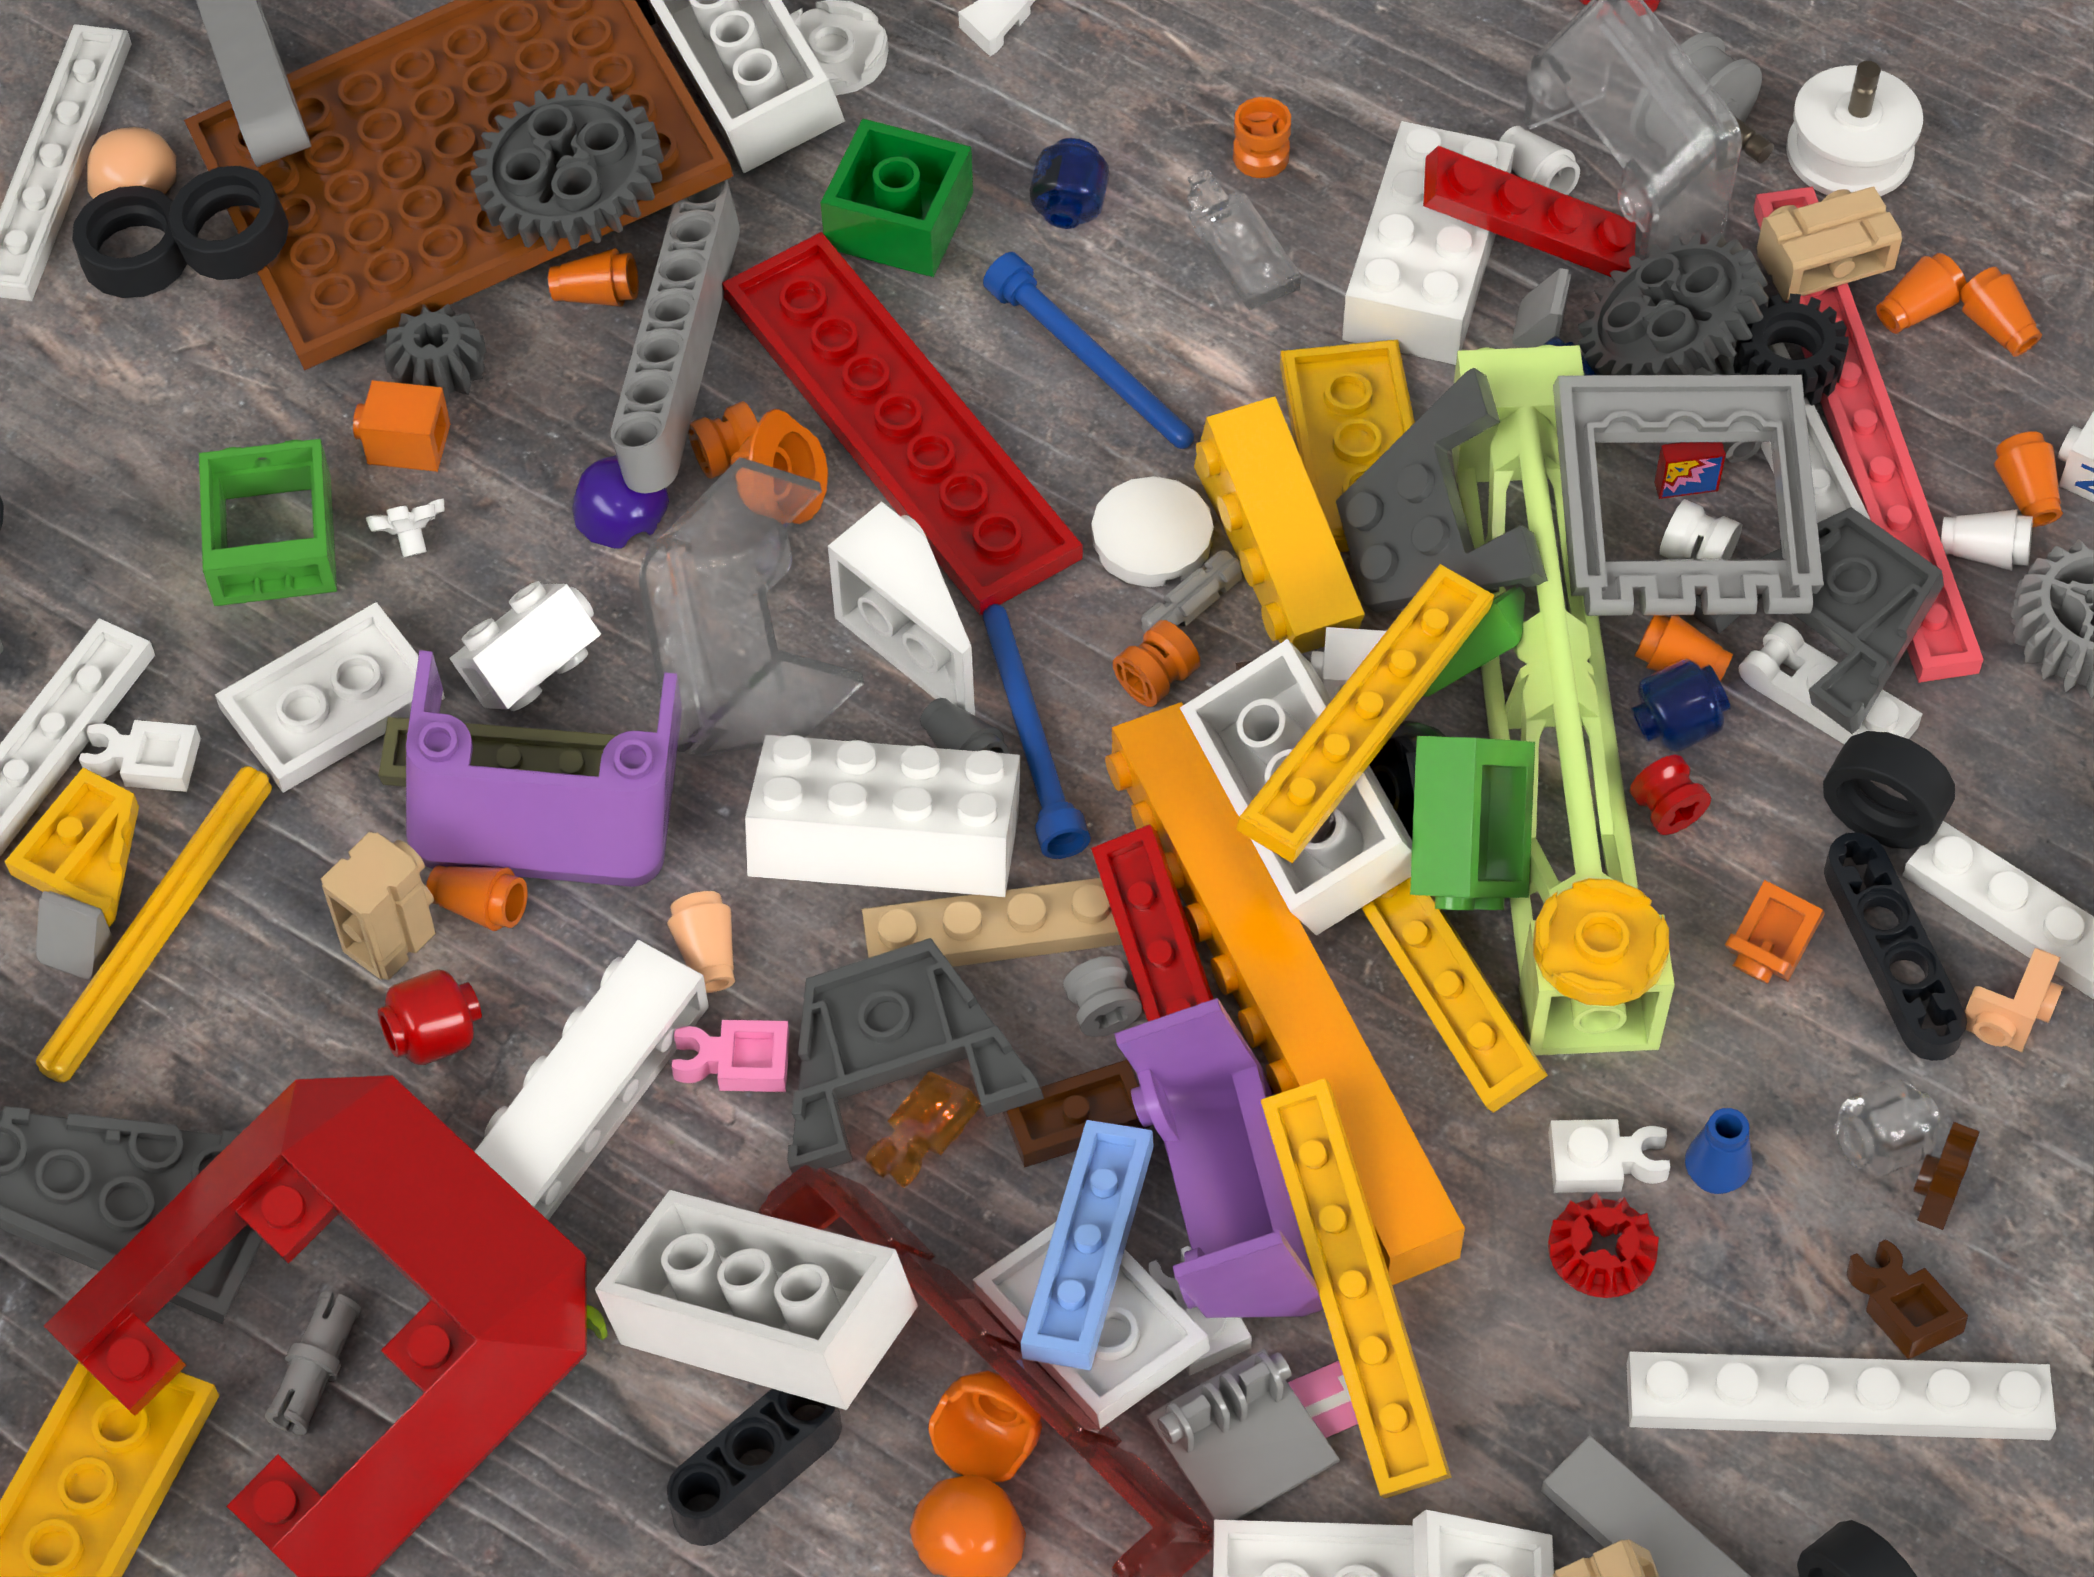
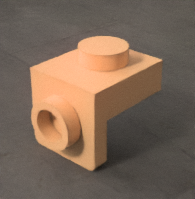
M2035 948L2014 1000L1983 987L1975 986L1965 1010L1967 1018L1966 1030L1974 1033L1987 1044L1999 1047L2007 1046L2022 1052L2035 1019L2037 1018L2047 1023L2051 1019L2064 987L2051 982L2061 957Z

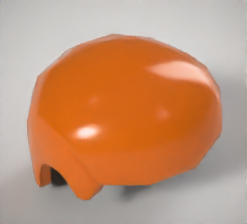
M985 1370L961 1376L947 1388L929 1419L928 1431L934 1452L952 1471L962 1476L976 1475L991 1482H1005L1014 1477L1038 1443L1042 1430L1041 1412L1034 1397L1016 1380Z
M965 1475L938 1481L915 1507L910 1526L912 1542L918 1552L919 1559L932 1574L946 1577H1006L1021 1560L1026 1537L1024 1527L1008 1494L990 1480L976 1475Z

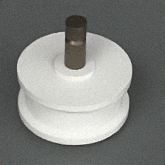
M1863 61L1858 66H1839L1822 71L1810 78L1797 95L1793 112L1794 122L1790 128L1786 145L1787 157L1797 176L1808 186H1813L1816 191L1825 195L1841 189H1847L1852 193L1874 186L1878 194L1883 196L1899 187L1911 171L1915 156L1914 145L1919 139L1923 125L1921 104L1914 92L1903 81L1882 71L1880 66L1873 61Z

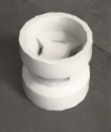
M1684 499L1677 507L1668 524L1661 542L1660 555L1669 559H1731L1740 538L1742 524L1725 516L1717 519L1706 515L1702 506Z

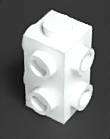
M539 581L531 583L518 591L509 600L512 609L497 621H494L492 618L487 619L474 626L462 637L465 646L449 659L484 708L519 710L541 694L542 689L539 684L555 671L558 674L567 672L587 657L588 651L585 647L599 637L601 633L591 620L594 612L590 603L574 587H569L567 584H541Z

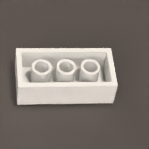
M647 0L658 26L743 173L845 122L829 78L782 0Z
M1401 121L1346 293L1342 340L1352 343H1366L1398 339L1400 353L1456 365L1457 351H1462L1496 234L1423 206L1425 157L1437 146H1441L1511 173L1515 144Z
M1286 639L1189 701L1180 709L1235 811L1240 816L1332 701V698L1313 665L1289 639ZM1370 766L1362 773L1293 864L1252 840L1290 912L1316 936L1411 877L1412 840Z
M765 735L745 816L747 875L751 877L1005 897L1019 816L1020 755L995 753L988 750L967 751L931 748L924 745L878 744L861 740L840 741L804 738L797 735Z
M672 1190L668 1191L595 1288L621 1345L844 1410L848 1409L918 1307L896 1249Z

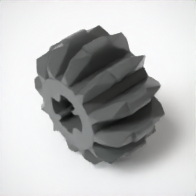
M423 304L420 315L413 317L401 313L399 327L387 330V348L385 349L384 361L387 373L391 374L395 383L442 387L447 405L450 393L456 391L469 395L472 385L471 381L483 379L485 368L483 360H485L484 354L486 353L484 337L480 335L479 329L475 328V323L471 320L469 313L455 315L449 304H446L438 312H431Z

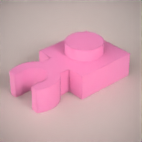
M722 1020L721 1037H709L702 1029L692 1026L675 1029L676 1049L695 1050L698 1054L690 1060H672L674 1080L682 1083H695L703 1080L709 1074H718L719 1091L786 1092L790 1038L788 1021Z

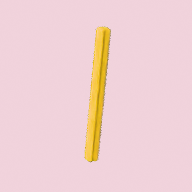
M245 766L238 771L37 1056L36 1065L43 1075L59 1083H65L71 1079L272 791L269 777L265 773L257 771L250 766Z

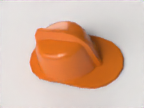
M779 409L766 412L757 424L754 434L748 437L740 446L739 452L734 453L731 457V465L735 468L736 485L741 497L753 508L773 513L786 522L801 524L813 518L821 508L826 495L828 482L826 455L819 439L788 413Z

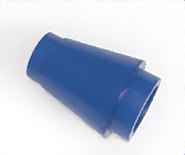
M1722 1108L1715 1111L1686 1151L1685 1166L1687 1172L1696 1185L1704 1191L1713 1194L1731 1192L1744 1185L1751 1175L1753 1162L1749 1122L1736 1109Z

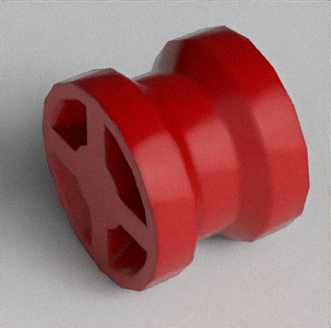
M1680 755L1665 756L1653 762L1636 776L1630 786V794L1639 806H1645L1652 812L1650 821L1658 833L1662 835L1677 833L1697 821L1708 809L1712 799L1702 784L1693 783L1689 778L1691 769Z

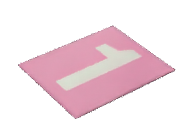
M1339 1361L1288 1382L1325 1438L1358 1424Z

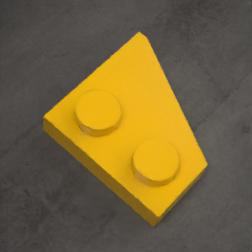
M83 767L5 860L10 875L42 892L44 890L47 892L52 891L100 908L108 927H110L116 920L139 810L134 793Z

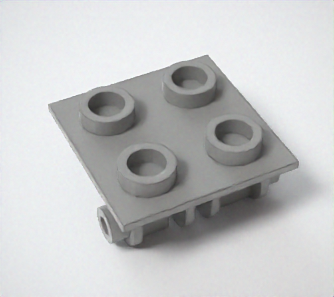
M1263 1349L1146 1415L1152 1428L1213 1520H1240L1340 1462L1333 1448L1287 1383L1286 1379L1291 1377V1370L1279 1352L1269 1356L1266 1350Z

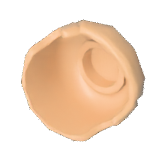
M129 127L110 131L100 136L90 150L87 162L88 193L93 199L99 194L115 188L143 186L165 194L176 182L175 153L164 138L149 129Z

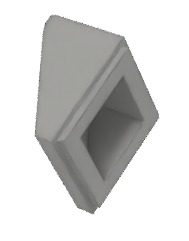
M1558 269L1522 299L1512 336L1513 344L1527 348L1541 345L1558 346L1571 274H1568L1569 269Z
M44 890L39 898L36 940L38 961L41 964L74 976L92 980L115 945L102 910L64 895Z

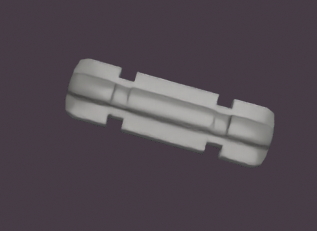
M1226 550L1214 554L1204 563L1207 568L1206 570L1202 568L1195 570L1163 597L1166 602L1165 604L1158 602L1142 615L1141 629L1144 634L1159 620H1167L1176 626L1180 625L1183 627L1191 623L1221 597L1218 593L1219 590L1225 593L1241 580L1242 568L1240 561Z

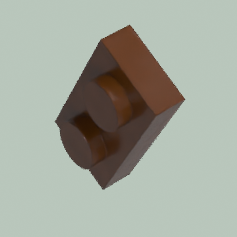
M1128 1060L1042 1086L1044 1099L1003 1112L1024 1168L1077 1151L1086 1120L1142 1129L1151 1127L1144 1128L1137 1116L1131 1096V1089L1139 1087Z

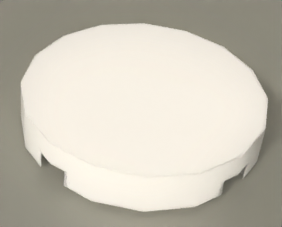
M825 0L815 2V9L803 13V9L800 8L790 14L829 78L835 96L860 90L872 83L885 68L889 51L885 28L883 29L878 23V17L870 9L852 1Z
M1156 476L1131 479L1112 488L1097 504L1091 523L1093 547H1095L1096 552L1099 554V561L1107 572L1126 583L1150 588L1166 586V580H1172L1181 576V581L1186 579L1208 559L1213 542L1214 527L1210 508L1195 490L1177 480Z

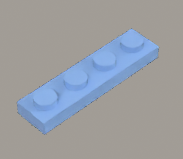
M1086 1120L1020 1342L1022 1359L1091 1371L1153 1151L1152 1130Z

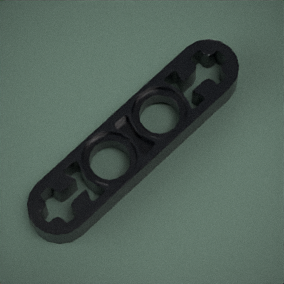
M1859 832L1846 833L1836 838L1830 845L1824 867L1825 880L1903 1042L1912 1053L1922 1059L1937 1061L1954 1055L1960 1047L1966 1030L1967 1018L1964 1008L1885 849L1878 840L1870 835ZM1852 857L1856 865L1867 864L1863 877L1867 889L1860 892L1863 882L1861 876L1854 866L1848 865L1843 867L1845 858ZM1871 907L1887 908L1896 915L1899 924L1889 930L1876 929L1868 924L1863 913ZM1901 960L1912 961L1924 971L1925 979L1917 984L1902 983L1892 975L1890 965ZM1930 997L1927 1008L1925 1009L1922 1002ZM1926 1011L1935 1026L1947 1025L1944 1036H1938L1933 1028H1921Z

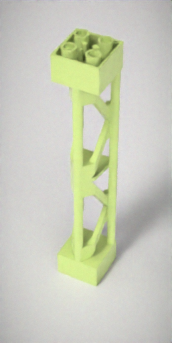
M1541 345L1531 348L1508 349L1485 347L1476 350L1457 351L1454 383L1472 368H1476L1485 374L1500 419V423L1452 449L1455 480L1458 483L1459 497L1474 549L1505 533L1506 491L1510 481L1522 480L1528 528L1534 532L1548 581L1536 586L1540 612L1529 620L1523 621L1521 641L1513 647L1518 659L1527 665L1520 668L1506 705L1499 656L1481 666L1489 738L1510 740L1509 729H1521V741L1535 742L1529 898H1510L1520 978L1519 993L1525 1040L1535 1055L1659 1050L1675 985L1670 950L1667 963L1658 982L1638 999L1616 1006L1586 1005L1562 995L1543 977L1533 956V933L1536 920H1533L1531 894L1538 891L1543 903H1545L1557 891L1558 896L1561 892L1571 889L1573 883L1588 878L1617 880L1638 889L1599 616H1587L1584 607V596H1571L1553 384L1558 376H1584L1580 345ZM1547 479L1550 480L1554 488L1569 612L1565 610ZM1477 482H1489L1488 533L1485 541ZM1504 586L1499 587V592L1492 593L1495 595L1494 598L1505 592L1506 589ZM1582 726H1584L1589 737L1594 791L1606 874L1602 872ZM1544 727H1556L1575 875L1563 882L1557 879L1536 839L1539 739Z

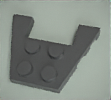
M1476 368L1465 372L1336 500L1364 606L1377 613L1405 608L1439 564L1490 593L1499 592V587L1522 584L1525 587H1531L1548 581L1534 532L1522 525L1474 549L1447 452L1500 423L1487 376Z
M1850 507L1817 523L1824 585L1817 594H1812L1813 607L1810 614L1793 615L1848 655L1809 688V695L1813 706L1853 734L1860 728L1944 587L1941 569ZM1782 548L1758 559H1782ZM1757 594L1758 601L1760 598H1762V594ZM1695 595L1696 608L1693 616L1717 634L1721 633L1740 616L1704 615L1701 595Z
M931 938L806 978L798 1055L801 1059L798 1091L794 1092L792 1115L795 1119L792 1145H788L787 1155L789 1169L795 1179L853 1161L838 1105L840 1099L966 1058L969 1060L980 1103L986 1117L1044 1099L1037 1078L1024 1065L1012 1049L1010 1042L998 1026H995L978 1004L976 997Z

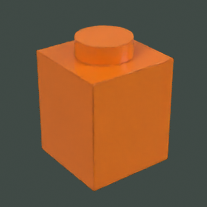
M372 380L365 404L359 403L356 406L353 418V434L355 439L362 441L367 464L438 472L451 425L443 388Z

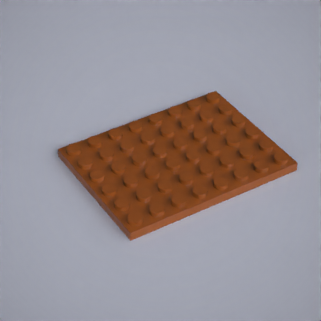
M454 0L286 75L312 146L256 167L247 148L230 100L184 120L208 171L226 166H242L256 170L271 182L289 223L287 240L277 257L257 273L304 371L385 335L388 329L399 327L401 313L416 317L420 315L423 304L431 312L438 311L446 304L451 305L572 250L567 238H560L553 251L547 250L541 236L529 248L525 247L520 233L511 239H507L501 225L493 227L490 224L485 211H482L474 191L476 186L472 179L471 171L478 167L473 153L477 150L486 149L481 137L482 133H499L495 117L501 115L513 119L517 115L513 105L515 101H519L527 107L535 105V91L540 90L547 99L555 98L557 87L560 84L565 86L568 95H575L580 85L587 83L591 95L595 97L603 87L609 86L614 101L620 96L627 94L630 96L633 108L639 106L645 108L648 120L654 123L660 140L659 144L664 156V162L658 165L663 178L660 182L651 183L655 195L653 200H637L641 212L639 218L626 214L619 217L622 227L733 177L729 160L635 0ZM249 205L227 208L238 234L253 223L260 212V208ZM608 226L600 229L602 236L614 231ZM588 234L581 235L578 247L592 241L591 237Z

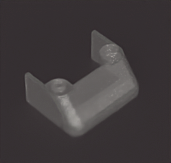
M1591 0L1532 58L1531 67L1527 73L1528 90L1524 114L1525 125L1530 130L1576 110L1580 112L1623 168L1621 189L1617 193L1618 204L1625 218L1630 222H1635L1643 232L1639 258L1642 261L1649 257L1651 245L1656 243L1661 251L1667 250L1675 236H1679L1684 245H1688L1697 232H1701L1707 242L1717 233H1721L1724 237L1742 146L1741 132L1734 114L1643 0Z
M739 457L646 552L640 567L639 587L660 698L662 695L664 672L677 673L682 705L678 752L705 757L763 746L765 735H797L805 738L864 684L863 674L860 672L782 650L778 652L766 593L790 569L792 550L786 527L822 493L820 482Z

